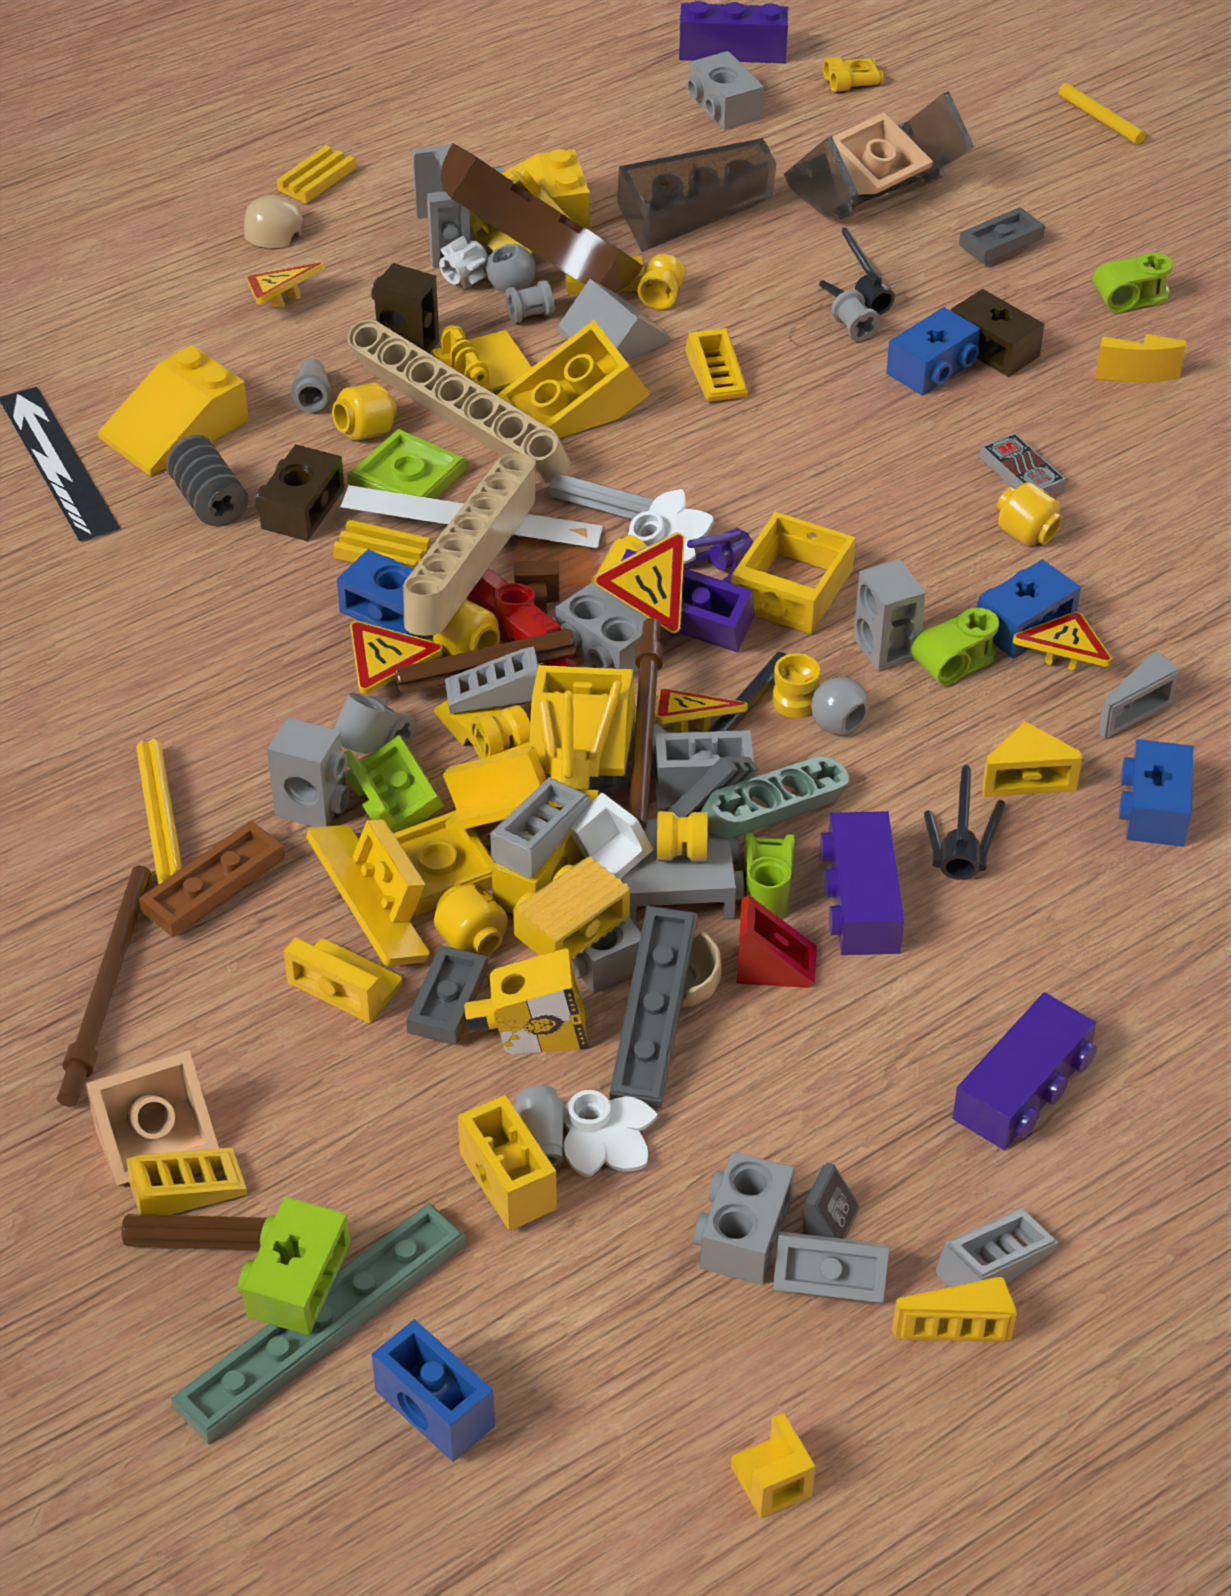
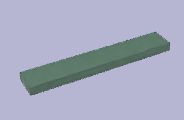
M430 1203L426 1204L338 1271L309 1336L271 1324L266 1325L171 1397L173 1409L209 1445L466 1246L465 1234Z

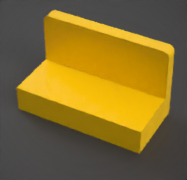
M530 746L449 767L443 773V777L456 810L445 822L448 832L504 820L547 779L535 747Z
M295 937L283 950L287 983L369 1024L402 987V977L326 939H320L312 946Z

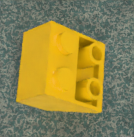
M538 665L531 701L529 747H535L544 773L546 771V752L539 708L540 700L545 699L549 703L557 752V748H562L563 696L566 691L573 693V748L586 749V759H589L612 684L615 680H619L622 683V687L601 754L599 775L625 776L636 713L633 669Z

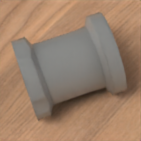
M546 280L539 281L537 286L516 290L514 287L506 289V306L510 319L514 324L520 323L522 318L542 313L546 317L553 315L555 311L554 298L551 287Z
M852 289L844 291L833 301L831 306L832 316L838 322L845 324L848 329V336L853 341L863 342L866 339L872 338L878 332L881 326L880 316L873 309H868L865 305L864 296L859 291Z

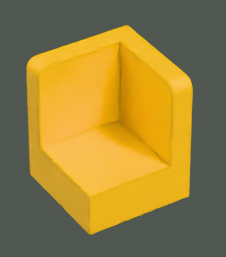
M783 1412L772 1417L769 1440L736 1453L731 1457V1468L761 1519L813 1495L816 1466Z

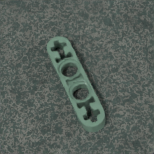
M818 756L717 789L711 793L701 812H707V830L710 833L722 838H732L835 802L846 787L849 775L845 767L838 761L830 757ZM783 785L794 788L801 794V797L788 792ZM749 796L762 800L768 808L755 804Z

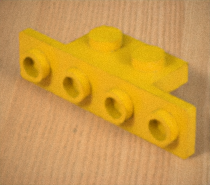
M367 820L359 840L348 825L310 827L306 834L308 842L383 964L394 966L425 963L430 953L410 922L418 901L422 897L425 883L384 820Z

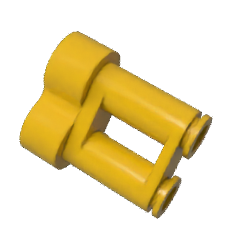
M841 57L825 58L823 61V75L826 80L830 81L833 92L849 91L850 87L882 85L883 72L876 68L874 58L842 60Z

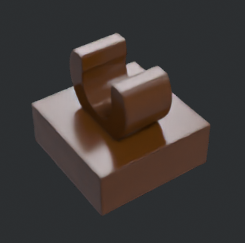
M559 560L514 562V583L531 587L535 592V605L546 614V603L559 602Z

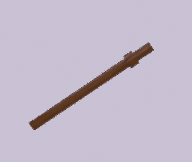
M655 618L644 620L642 640L636 647L635 658L636 667L639 669L629 813L639 821L643 831L647 829L657 676L658 670L663 666L664 648L660 644L661 623Z
M135 866L131 871L76 1041L67 1048L62 1064L65 1074L57 1095V1101L63 1106L73 1107L77 1105L85 1078L93 1073L98 1058V1052L95 1047L140 911L139 898L145 894L151 877V871L145 866Z

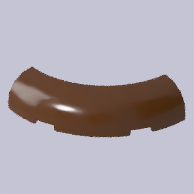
M452 143L443 161L441 171L443 190L451 199L584 285L587 284L589 279H592L616 293L628 286L639 274L643 265L513 183L509 178L475 155Z

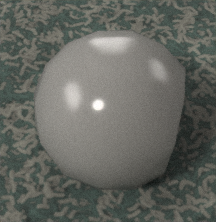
M506 244L495 249L490 255L486 271L488 280L498 291L505 293L506 289L514 287L516 290L527 288L533 282L536 265L534 257L525 247L518 244Z
M833 677L826 680L814 692L811 701L813 718L821 729L834 735H846L856 730L866 719L869 710L868 694L860 683L847 677Z

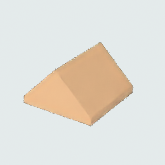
M884 112L830 137L827 142L841 195L877 194L930 168L933 164V161Z
M190 1050L86 1082L95 1129L117 1186L129 1182L127 1158L154 1153L219 1149Z

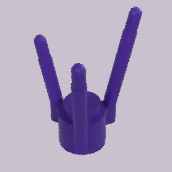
M739 528L732 529L726 533L688 540V548L714 546L709 550L696 554V558L687 564H683V568L711 559L718 570L731 572L722 580L731 583L732 573L754 542L747 532Z

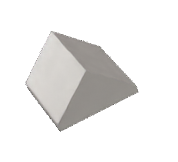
M589 279L558 324V332L568 340L591 321L595 320L627 362L670 343V336L623 297L592 279Z

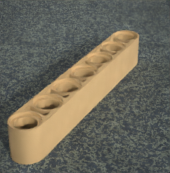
M371 319L362 320L352 326L348 332V343L362 366L368 372L499 455L520 453L531 456L536 461L537 479L547 483L551 482L555 474L561 473L566 475L569 471L571 463L569 456L557 434L552 429L377 321Z
M520 453L501 456L405 580L403 585L404 627L408 632L415 635L428 636L441 632L447 626L534 505L536 493V461L534 458Z

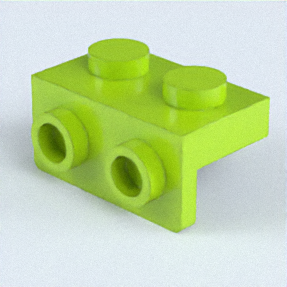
M400 735L362 761L356 757L350 748L343 752L347 755V764L350 767L344 773L346 779L359 796L366 794L369 799L362 804L365 811L372 820H384L393 833L421 823L445 806Z

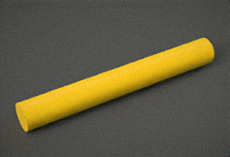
M1064 83L1059 88L1058 95L1134 144L1140 145L1145 140L1146 132L1070 84Z

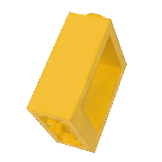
M774 512L732 573L731 584L752 590L754 616L812 635L853 571L856 537ZM810 532L816 534L817 537L812 536ZM778 554L827 570L815 589L766 573Z

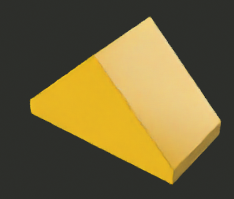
M1024 721L986 757L982 785L983 797L1077 791L1082 763L1081 752Z

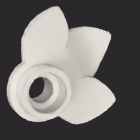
M683 489L660 495L653 501L649 511L636 515L630 523L628 535L636 536L649 547L671 534L679 532L685 537L683 564H687L696 558L695 549L688 548L687 541L707 536L714 524V518L703 511L686 509L685 493Z
M584 1090L576 1093L564 1108L563 1124L568 1134L563 1144V1151L567 1161L578 1174L584 1177L593 1176L604 1163L611 1169L623 1172L645 1168L648 1163V1149L639 1131L650 1126L657 1119V1113L642 1100L634 1097L625 1096L608 1100L604 1094L595 1090ZM591 1117V1118H594V1119H592V1120H586V1119H584V1118Z

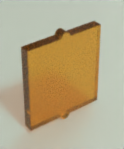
M586 528L568 529L587 538ZM515 535L518 562L559 560V591L563 587L589 585L591 579L595 576L589 547Z

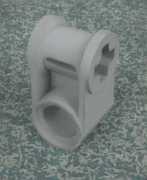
M352 692L348 694L333 729L341 731V742L344 748H350L352 751L367 754L375 752L398 735L408 745L416 731V720L407 713H398L387 707L385 699L377 695L368 696Z

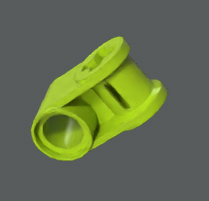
M1157 252L1146 253L1142 256L1119 261H1109L1097 268L1093 274L1092 282L1112 312L1123 313L1131 309L1164 304L1169 299L1170 290L1167 286V278L1172 272L1173 262L1169 256Z
M967 609L960 615L921 632L912 644L911 655L941 685L948 686L954 684L962 677L994 662L997 650L993 642V636L996 635L999 629L998 617L988 609Z
M753 832L745 833L744 852L745 897L750 895L779 918L783 919L789 910L791 878L793 877L794 834H787L783 839L755 837Z

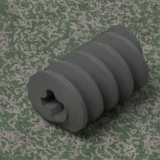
M191 435L182 439L173 447L166 463L168 474L203 523L210 526L230 524L246 511L249 502L248 493L209 438L202 435Z

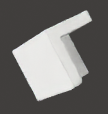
M603 793L599 794L588 804L569 830L581 853L585 857L592 856L595 862L599 861L601 867H606L608 872H613L615 878L621 879L654 850L639 821Z

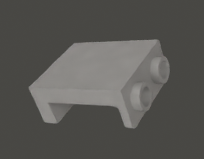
M451 145L415 149L412 152L415 209L418 218H428L430 260L433 268L439 267L441 258L445 257L441 252L443 247L461 236L465 237L467 243L470 242L469 210L451 199L443 190L441 182L442 164Z
M648 819L647 829L644 832L654 850L621 878L622 883H627L630 888L629 917L636 925V906L722 902L724 919H734L735 901L744 898L742 871L733 870V864L739 863L738 837L722 838L707 830V861H691L687 856H676L672 861L657 860V819Z

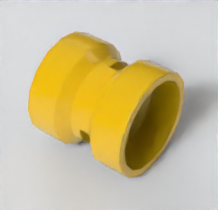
M659 254L649 261L637 290L639 298L645 305L656 310H664L672 306L686 274L680 260L671 255Z
M794 653L785 655L776 662L774 668V681L776 685L773 690L772 702L774 708L780 714L791 718H802L812 714L811 701L819 685L821 673L819 663L814 658L806 654Z
M519 705L503 709L498 716L493 717L487 713L474 717L470 723L473 745L480 759L530 741V721L526 712Z
M658 811L657 860L672 861L676 856H687L691 861H707V812H692L688 817H677L673 812Z

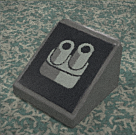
M827 1162L826 1165L822 1166L805 1201L804 1234L845 1239L858 1213L859 1205L834 1164Z

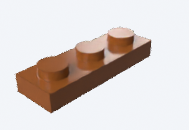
M251 820L139 898L141 912L174 937L285 859L284 846Z

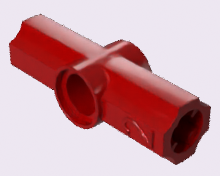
M489 568L467 596L469 601L491 611L498 619L500 639L502 641L513 642L565 630L535 605V592L531 587L520 583H508Z

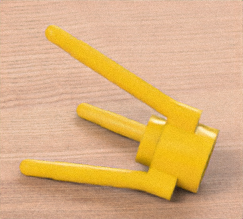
M615 680L612 684L589 759H586V749L573 748V693L566 691L563 696L562 748H557V752L549 703L545 699L540 700L539 708L546 752L545 773L551 774L552 779L574 789H589V778L599 777V762L622 687L621 681Z

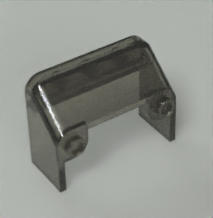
M947 91L910 120L897 125L933 161L930 168L877 194L857 195L858 191L831 136L822 141L783 175L789 188L825 218L833 216L835 221H839L855 213L856 206L921 180H924L925 184L928 185L946 176L944 169L975 146L950 92Z

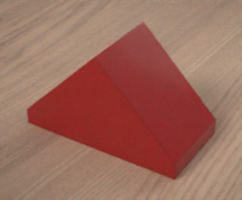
M750 895L744 897L741 903L737 984L809 988L814 985L817 946Z

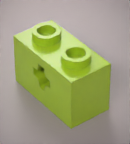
M285 1196L276 1216L270 1214L265 1220L260 1235L261 1247L255 1260H248L245 1263L238 1281V1292L242 1294L248 1318L309 1336L351 1245L348 1219L345 1213Z

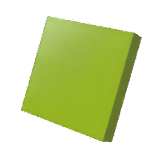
M397 429L348 473V483L350 486L436 499L467 470V461L462 456Z

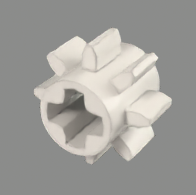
M461 236L441 249L445 257L441 258L439 267L443 277L453 285L461 283L463 289H466L487 276L483 268L487 266L488 256L485 249L478 242L470 241L467 243L465 237Z

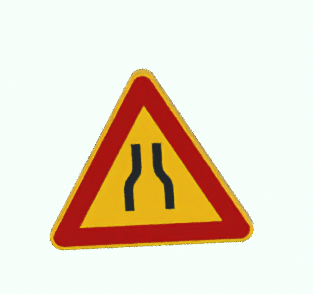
M316 262L247 276L246 280L257 304L270 301L273 307L284 308L285 302L281 293L286 291L287 298L300 299V290L297 284L324 270L325 267L323 262Z
M675 532L596 574L594 583L644 616L659 620L661 626L671 633L678 632L681 622L684 535Z
M1072 612L1014 634L1013 643L1016 645L1046 652L1045 660L1048 665L1052 664L1055 655L1071 658L1068 665L1069 670L1075 669L1078 660L1104 667L1111 666L1112 657L1084 616L1078 612Z
M354 621L350 624L358 688L362 694H368L395 680L398 667L433 660L443 653V647L440 643L360 621Z
M663 688L659 689L656 723H673L675 732L686 733L688 732V720L695 719L694 727L701 732H707L710 729V717L746 712L748 703Z

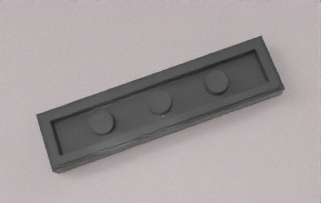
M653 906L646 907L609 1092L610 1100L628 1096L642 1100L650 1107L662 1108L697 925V913Z

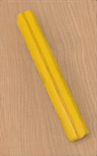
M152 739L148 742L140 741L136 746L157 881L160 884L182 869L162 745L157 739Z

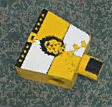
M568 948L494 969L490 973L491 998L465 1002L464 1004L469 1032L473 1033L498 1028L504 1049L510 1054L589 1049L585 1006Z

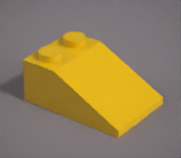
M555 149L551 152L537 153L501 173L508 178L512 171L521 165L571 220L590 231V192L575 149ZM472 229L475 241L479 244H486Z
M595 320L587 324L497 394L498 397L552 429L559 439L618 420L650 395L636 373Z
M190 345L162 360L155 366L98 431L99 439L151 477L167 468L166 463L169 453L182 439L191 435H202L213 442L249 421L245 381L194 345Z

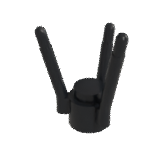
M843 228L841 232L867 274L857 281L855 290L864 296L865 305L868 309H873L881 315L893 305L895 294L878 275L871 261L864 254L849 229ZM825 280L819 282L821 288L836 297L844 292Z
M964 765L961 769L957 829L950 831L941 842L932 811L927 810L924 812L926 828L933 850L932 865L936 868H941L944 875L956 880L970 879L979 871L986 870L987 854L1005 808L1003 800L996 802L981 842H979L975 834L968 830L971 790V768L969 765Z

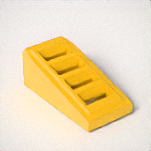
M728 329L688 333L685 351L707 402L747 397L748 390ZM718 354V356L705 358V356ZM719 364H722V365H723V366H719V367H711V368H708V366H711V365H719ZM715 375H728V377L711 378V376ZM732 384V386H729V387H721V388H715V387H714V386Z
M233 1148L154 1153L127 1158L129 1183L139 1214L171 1215L247 1195V1188ZM223 1167L227 1180L216 1181L213 1169ZM202 1173L205 1182L195 1183L193 1175ZM182 1178L184 1184L174 1185L173 1180ZM162 1183V1186H152L154 1184Z
M994 1277L896 1299L892 1333L895 1339L1008 1341L1012 1339L1017 1313L1004 1278Z

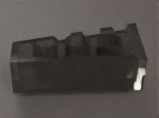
M764 138L623 165L619 166L617 202L641 252L773 198L777 162Z

